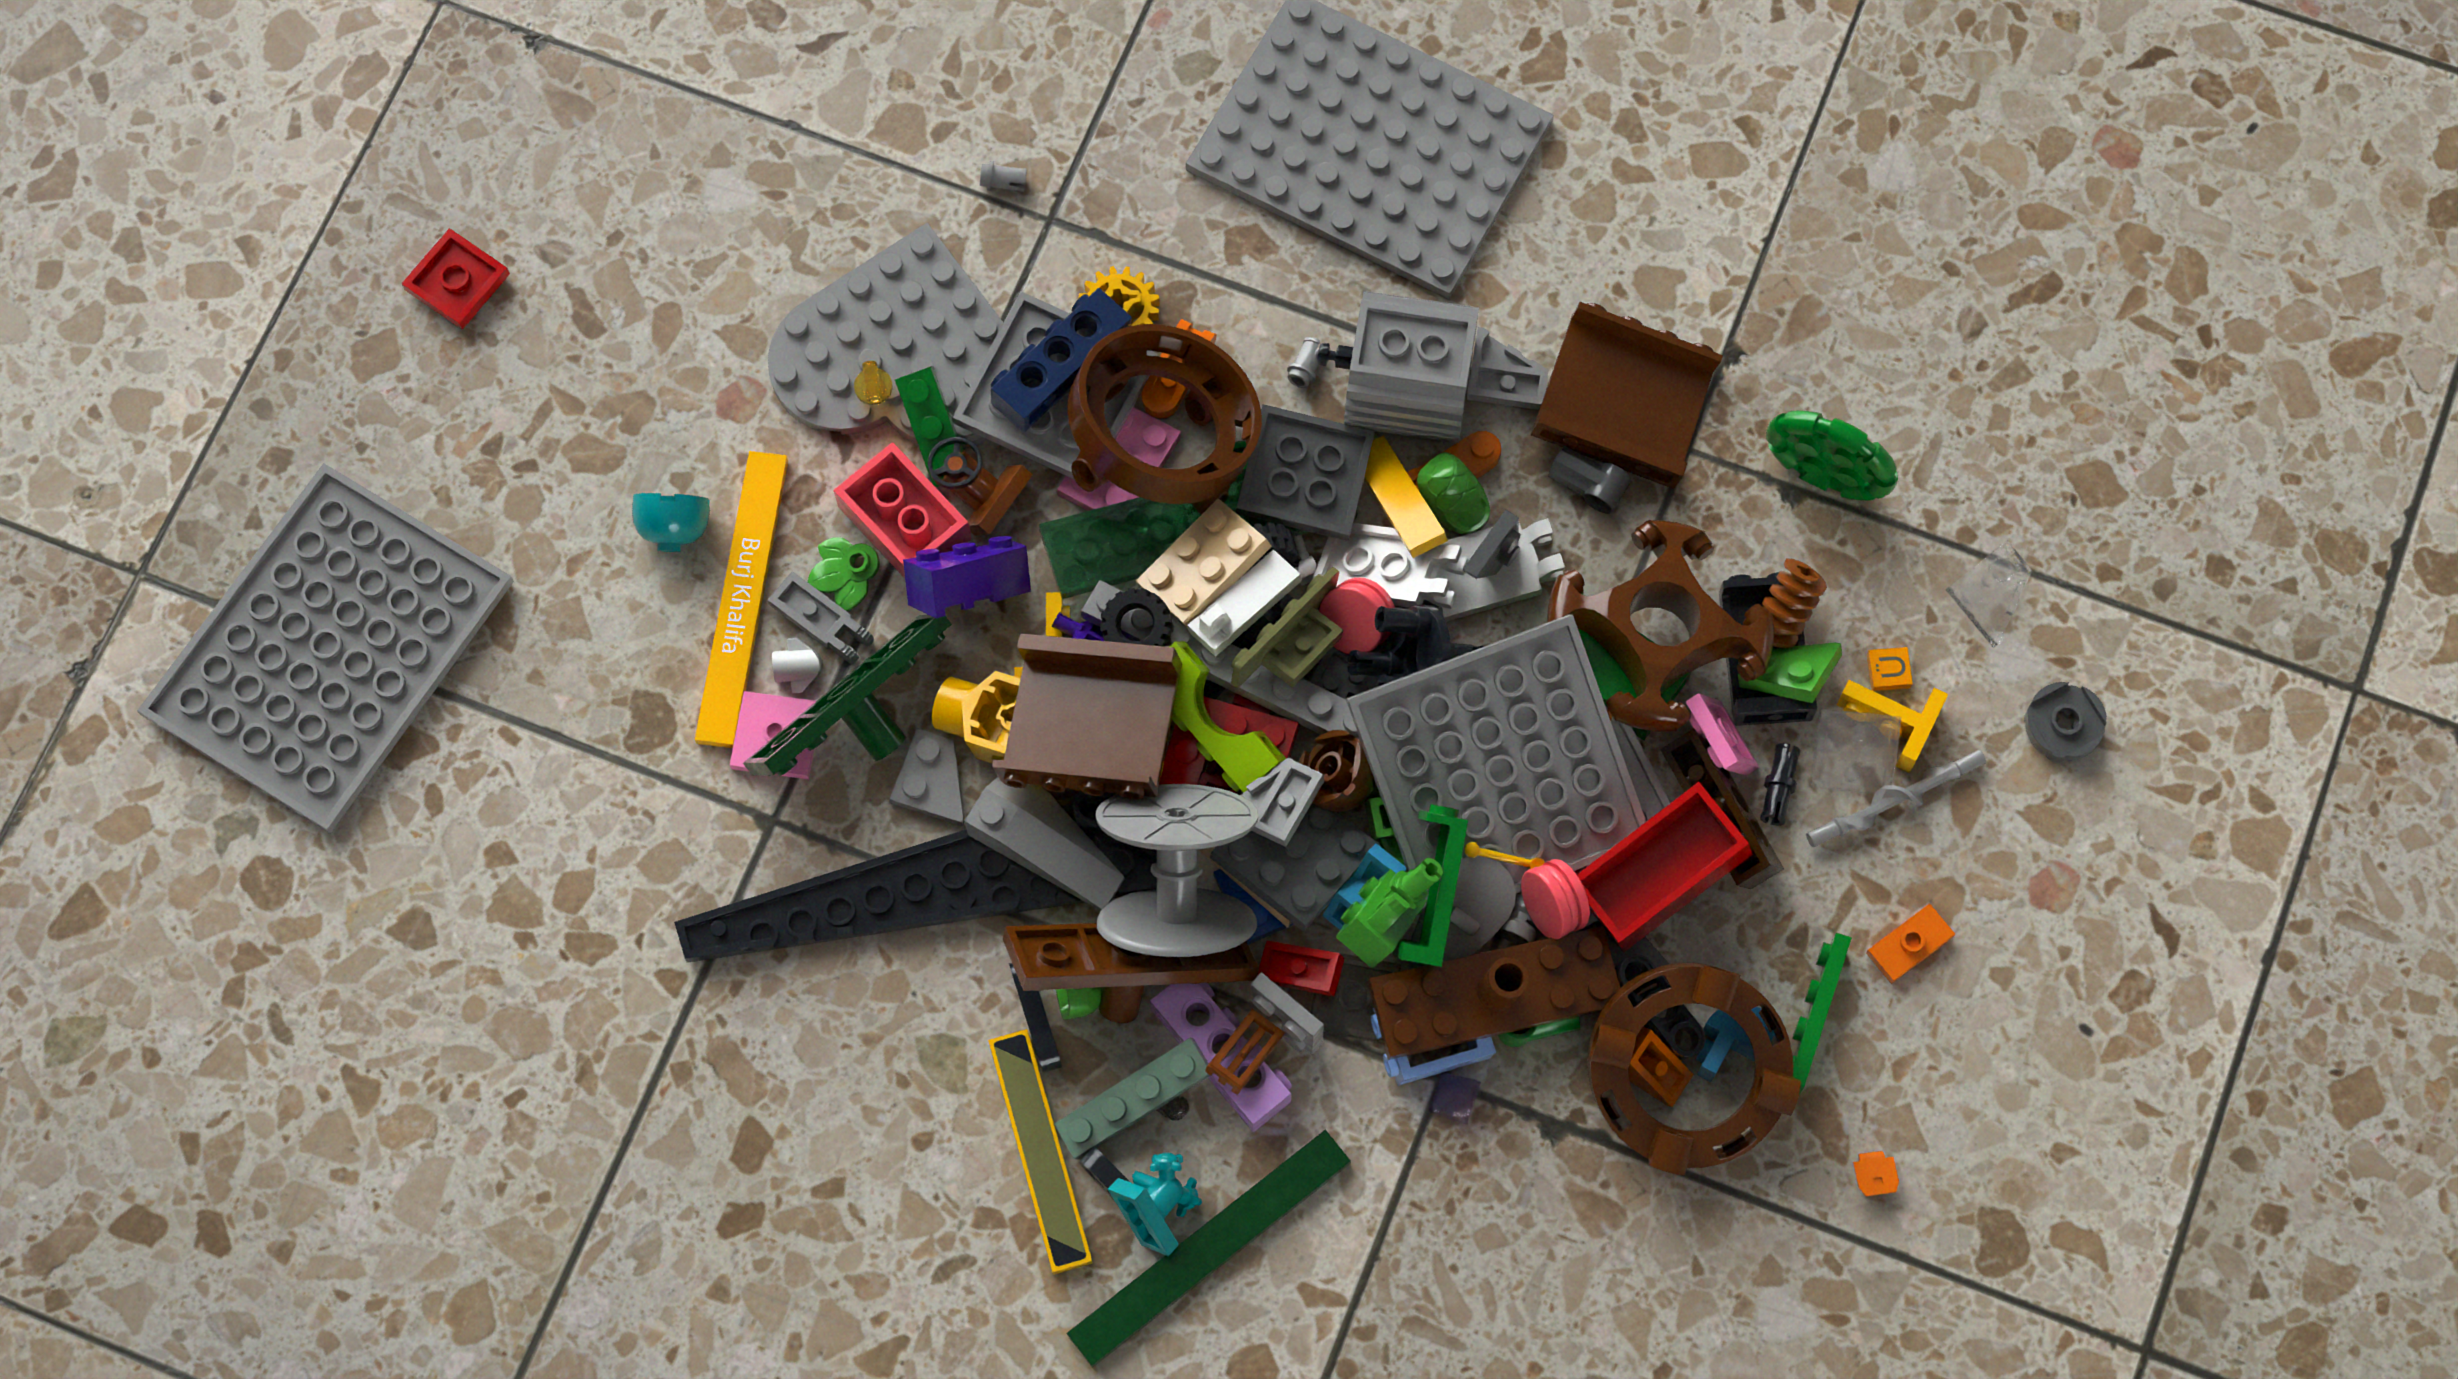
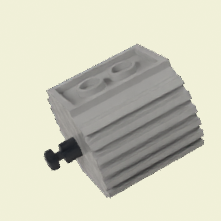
M1364 291L1354 347L1339 345L1336 351H1331L1329 343H1322L1318 349L1317 362L1319 365L1326 366L1328 361L1332 360L1335 361V368L1350 370L1344 424L1372 431L1459 443L1479 307Z

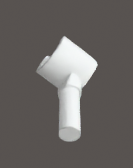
M1295 531L1292 535L1300 559L1299 566L1295 567V569L1301 574L1302 581L1300 585L1303 586L1312 581L1316 571V562L1312 556H1309L1301 532Z

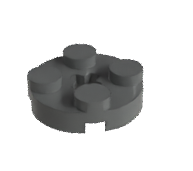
M2056 682L2042 688L2034 696L2024 715L2025 729L2031 743L2038 751L2046 755L2050 761L2057 763L2076 761L2091 754L2103 738L2107 720L2105 708L2095 693L2083 686L2080 689L2076 686L2068 685L2069 682ZM2062 713L2066 718L2072 716L2075 719L2071 725L2072 730H2066L2058 726L2059 718L2057 714Z

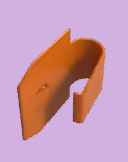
M1883 1151L1858 1154L1859 1161L1853 1162L1858 1187L1867 1197L1896 1193L1899 1178L1894 1157L1885 1158Z

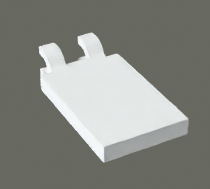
M1548 518L1535 522L1523 530L1519 523V533L1521 536L1518 546L1520 551L1509 567L1503 565L1497 575L1475 579L1467 573L1465 575L1450 573L1443 568L1440 569L1437 578L1448 579L1450 582L1448 590L1455 591L1457 594L1452 609L1442 607L1446 622L1541 595L1542 587L1540 583L1556 580L1560 574H1563L1562 570H1565V565L1560 553L1549 556L1539 562L1534 547L1552 543L1551 535H1553V531ZM1493 527L1449 539L1444 543V546H1461L1462 553L1460 557L1467 558L1469 561Z
M1353 523L1349 541L1328 537L1313 578L1318 574L1324 576L1334 567L1340 571L1337 586L1351 578H1366L1383 587L1391 597L1394 606L1410 608L1414 605H1422L1425 599L1437 606L1452 609L1457 594L1455 591L1448 590L1450 586L1448 579L1437 577L1441 568L1450 573L1465 575L1463 568L1468 563V559L1460 557L1462 553L1461 546H1444V543L1412 558L1394 528Z

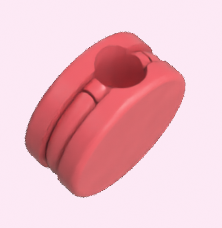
M1351 578L1327 593L1320 604L1319 612L1343 629L1342 638L1333 647L1345 654H1350L1352 650L1371 652L1390 637L1392 632H1379L1375 628L1374 621L1379 607L1395 608L1391 597L1383 587L1366 578Z
M1553 859L1545 862L1542 866L1534 867L1524 873L1521 880L1523 901L1531 920L1542 934L1557 940L1573 931L1576 932L1583 929L1588 924L1590 907L1586 891L1577 874L1567 863L1559 859Z

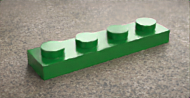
M1837 932L1830 944L1823 942L1816 965L1823 968L1818 981L1811 979L1804 1002L1811 1004L1807 1018L1799 1016L1792 1039L1799 1041L1795 1055H1793V1077L1801 1082L1799 1095L1805 1087L1852 937Z

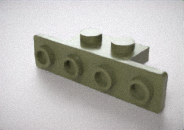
M1332 567L1324 576L1321 574L1315 576L1308 585L1306 593L1299 600H1291L1283 610L1281 618L1274 625L1271 623L1267 624L1259 633L1256 643L1249 650L1244 648L1236 655L1231 664L1233 668L1231 684L1238 689L1262 665L1293 688L1342 638L1343 629L1317 611L1327 593L1336 588L1340 571Z

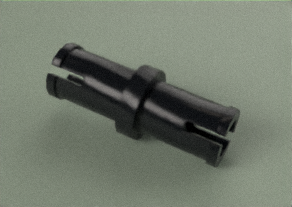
M1779 743L1775 746L1771 774L1766 776L1764 782L1767 792L1760 820L1768 823L1769 817H1772L1770 825L1775 826L1785 824L1790 794L1795 792L1797 785L1794 775L1801 750L1797 746H1793L1792 752H1789L1790 744Z

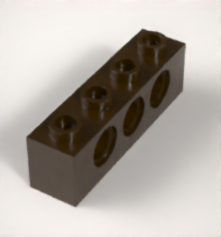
M1693 728L1660 750L1683 791L1686 792L1697 782H1700L1748 841L1753 855L1729 873L1737 886L1753 889L1784 870V867L1730 772L1723 767L1718 768L1714 764L1707 751V748L1711 745L1704 733L1698 734Z

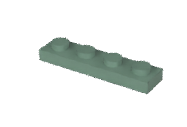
M1190 1037L1060 1119L1054 1125L1073 1158L1079 1159L1086 1155L1093 1147L1097 1148L1208 1078L1210 1075L1205 1072V1069L1209 1063L1194 1038Z

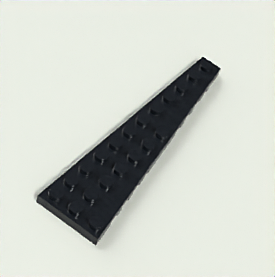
M1076 795L1057 800L1059 805L1075 821L1072 805ZM1088 804L1083 807L1081 813L1086 817L1096 816L1098 805ZM965 829L681 919L674 923L684 958L689 963L1085 903V901L967 834ZM1085 832L1125 878L1113 898L1137 891L1157 889V877L1151 873V866L1157 863V857Z

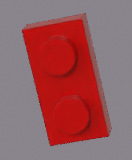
M1267 940L1259 965L1258 975L1262 972L1277 986L1335 996L1345 958L1340 953Z

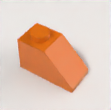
M1641 1028L1636 1036L1633 1055L1628 1067L1629 1080L1665 1105L1673 1107L1694 1074L1651 1029Z

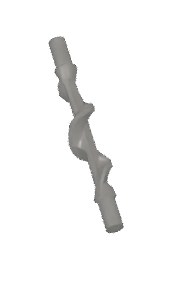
M1977 750L1956 761H1950L1943 767L1927 768L1923 773L1921 781L1907 788L1886 785L1876 791L1871 806L1847 817H1834L1831 822L1806 833L1807 840L1814 848L1838 835L1843 837L1850 829L1865 831L1873 826L1877 814L1908 799L1921 806L1923 805L1922 798L1924 792L1947 780L1960 779L1962 775L1986 764V758L1981 750Z

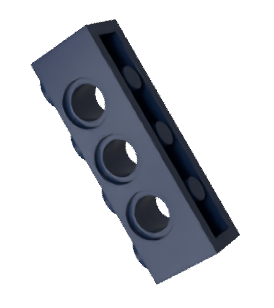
M1099 287L1090 296L1088 294L1081 296L1073 305L1072 313L1063 321L1061 319L1054 321L1045 332V338L1036 346L1031 344L1025 348L1018 358V363L1010 371L1004 369L993 379L991 383V404L1023 433L1071 389L1084 359L1097 342L1114 331L1131 326L1132 317ZM1088 328L1094 334L1089 337H1083L1076 332L1079 329ZM1061 353L1067 356L1068 359L1063 362H1055L1049 357L1053 354ZM1033 378L1040 381L1041 384L1037 387L1030 388L1025 386L1022 382L1026 379Z

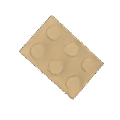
M1217 499L1136 582L1141 588L1158 595L1166 603L1171 615L1188 629L1187 625L1193 619L1203 613L1209 605L1235 584L1272 546L1262 534L1220 499Z

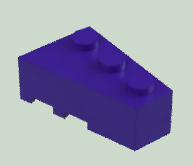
M1010 536L990 538L989 544L976 546V543L955 544L952 546L953 551L940 553L938 549L920 550L916 552V557L903 559L908 606L934 618L946 616L945 608L961 604V610L975 608L974 602L989 599L990 602H996L1031 592L1027 546L1013 541Z

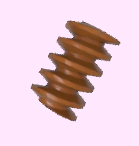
M1786 558L1784 566L1791 573L1779 571L1776 577L1782 585L1772 584L1769 589L1775 598L1765 597L1762 602L1768 612L1773 615V646L1779 648L1795 646L1798 641V635L1805 628V622L1809 621L1813 614L1812 609L1816 608L1820 601L1819 596L1823 595L1827 589L1826 582L1813 568L1799 560Z

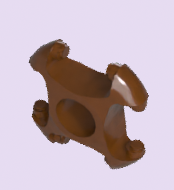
M1647 520L1635 529L1631 537L1637 548L1640 550L1644 549L1647 552L1653 550L1658 559L1636 578L1592 596L1582 595L1585 582L1582 575L1576 569L1568 570L1562 575L1560 574L1556 578L1551 592L1547 623L1569 614L1573 615L1577 628L1588 633L1619 664L1632 684L1637 698H1634L1630 692L1623 694L1620 691L1607 700L1608 711L1615 718V721L1642 730L1674 732L1687 723L1691 717L1690 713L1683 703H1677L1673 700L1666 703L1661 695L1683 675L1722 658L1733 657L1738 659L1737 671L1743 680L1747 682L1750 680L1754 681L1764 675L1771 659L1774 643L1773 615L1765 607L1756 604L1744 614L1746 619L1743 621V625L1736 622L1701 588L1684 559V556L1687 555L1691 560L1697 558L1700 561L1713 552L1712 541L1708 538L1705 531L1678 522ZM1644 608L1667 610L1683 621L1689 632V639L1675 646H1661L1652 643L1636 631L1630 616Z

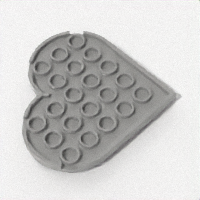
M925 223L791 310L781 321L772 337L768 353L769 376L781 405L796 420L817 431L820 429L838 431L842 435L855 434L871 430L888 422L900 435L918 445L894 379L933 366L952 418L997 336L1003 321L928 223ZM954 424L958 437L968 439L976 446L988 441V439ZM961 444L962 449L970 448L966 445Z

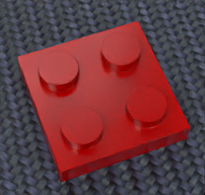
M449 228L401 284L409 294L463 330L506 280L510 272L506 266Z

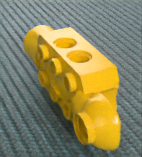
M995 671L978 685L953 676L948 677L942 683L934 700L932 709L933 727L964 738L976 759L992 764L993 760H1004L1020 678Z

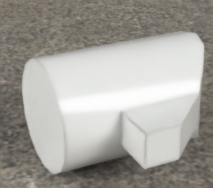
M787 638L788 650L772 653L775 683L791 681L792 693H802L819 674L822 668V659L815 650L799 638Z

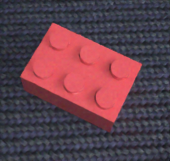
M893 442L833 490L839 509L904 578L903 559L914 558L917 551L925 549H938L940 553L953 551V545L968 543L972 539L968 521Z

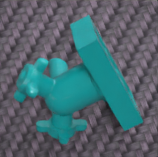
M1172 1153L1154 1154L1152 1156L1150 1171H1159V1178L1135 1171L1132 1174L1134 1183L1117 1178L1108 1188L1141 1246L1169 1256L1179 1244L1165 1222V1217L1176 1204H1178L1176 1211L1178 1217H1184L1187 1210L1202 1204V1199L1199 1198L1198 1192L1195 1189L1197 1180L1190 1177L1186 1186L1182 1187L1181 1182L1175 1177V1171L1182 1170L1180 1163L1183 1162V1156Z

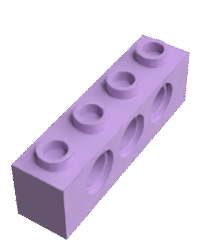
M1208 983L1170 984L1150 1000L1151 1011L1179 1044L1190 1037L1194 1038L1207 1062L1210 1063L1216 1055L1212 1051L1214 1045L1220 1041H1227L1240 1025L1239 1021L1227 1007L1221 1010L1211 999L1215 994ZM1194 1011H1203L1209 1016V1020L1202 1026H1193L1187 1021V1017ZM1242 1036L1234 1046V1052L1226 1057L1221 1065L1227 1069L1249 1039L1246 1040ZM1258 1043L1235 1071L1234 1075L1238 1078L1262 1050ZM1265 1062L1255 1072L1261 1078L1260 1083L1253 1088L1244 1087L1238 1096L1231 1091L1233 1087L1228 1083L1224 1086L1218 1082L1219 1077L1212 1074L1208 1077L1210 1082L1253 1133L1291 1103L1289 1089L1292 1085L1280 1069L1276 1068L1272 1071Z

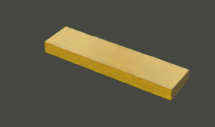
M1384 435L1373 440L1364 480L1412 558L1447 542L1448 539L1445 531Z

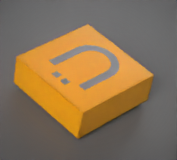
M1908 647L1868 650L1866 655L1872 691L1911 688L1913 682Z

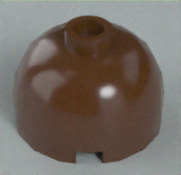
M1332 730L1321 734L1314 740L1318 744L1310 753L1305 750L1299 760V763L1324 775L1325 781L1312 803L1323 810L1331 812H1346L1357 808L1368 798L1375 786V779L1362 743L1345 730Z

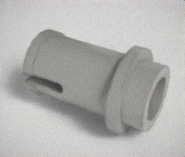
M990 161L989 164H982L980 186L987 187V191H991L992 187L1024 192L1027 168L994 165V161Z
M1306 337L1295 362L1288 365L1287 378L1293 385L1306 388L1309 384L1315 382V371L1318 367L1317 347L1320 343L1319 339Z

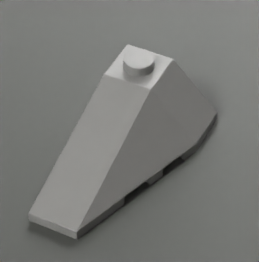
M997 777L983 790L964 820L969 836L1100 911L1112 901L1125 880L1119 870L1051 794L1040 785L1027 784L1025 788H1013L1005 785Z

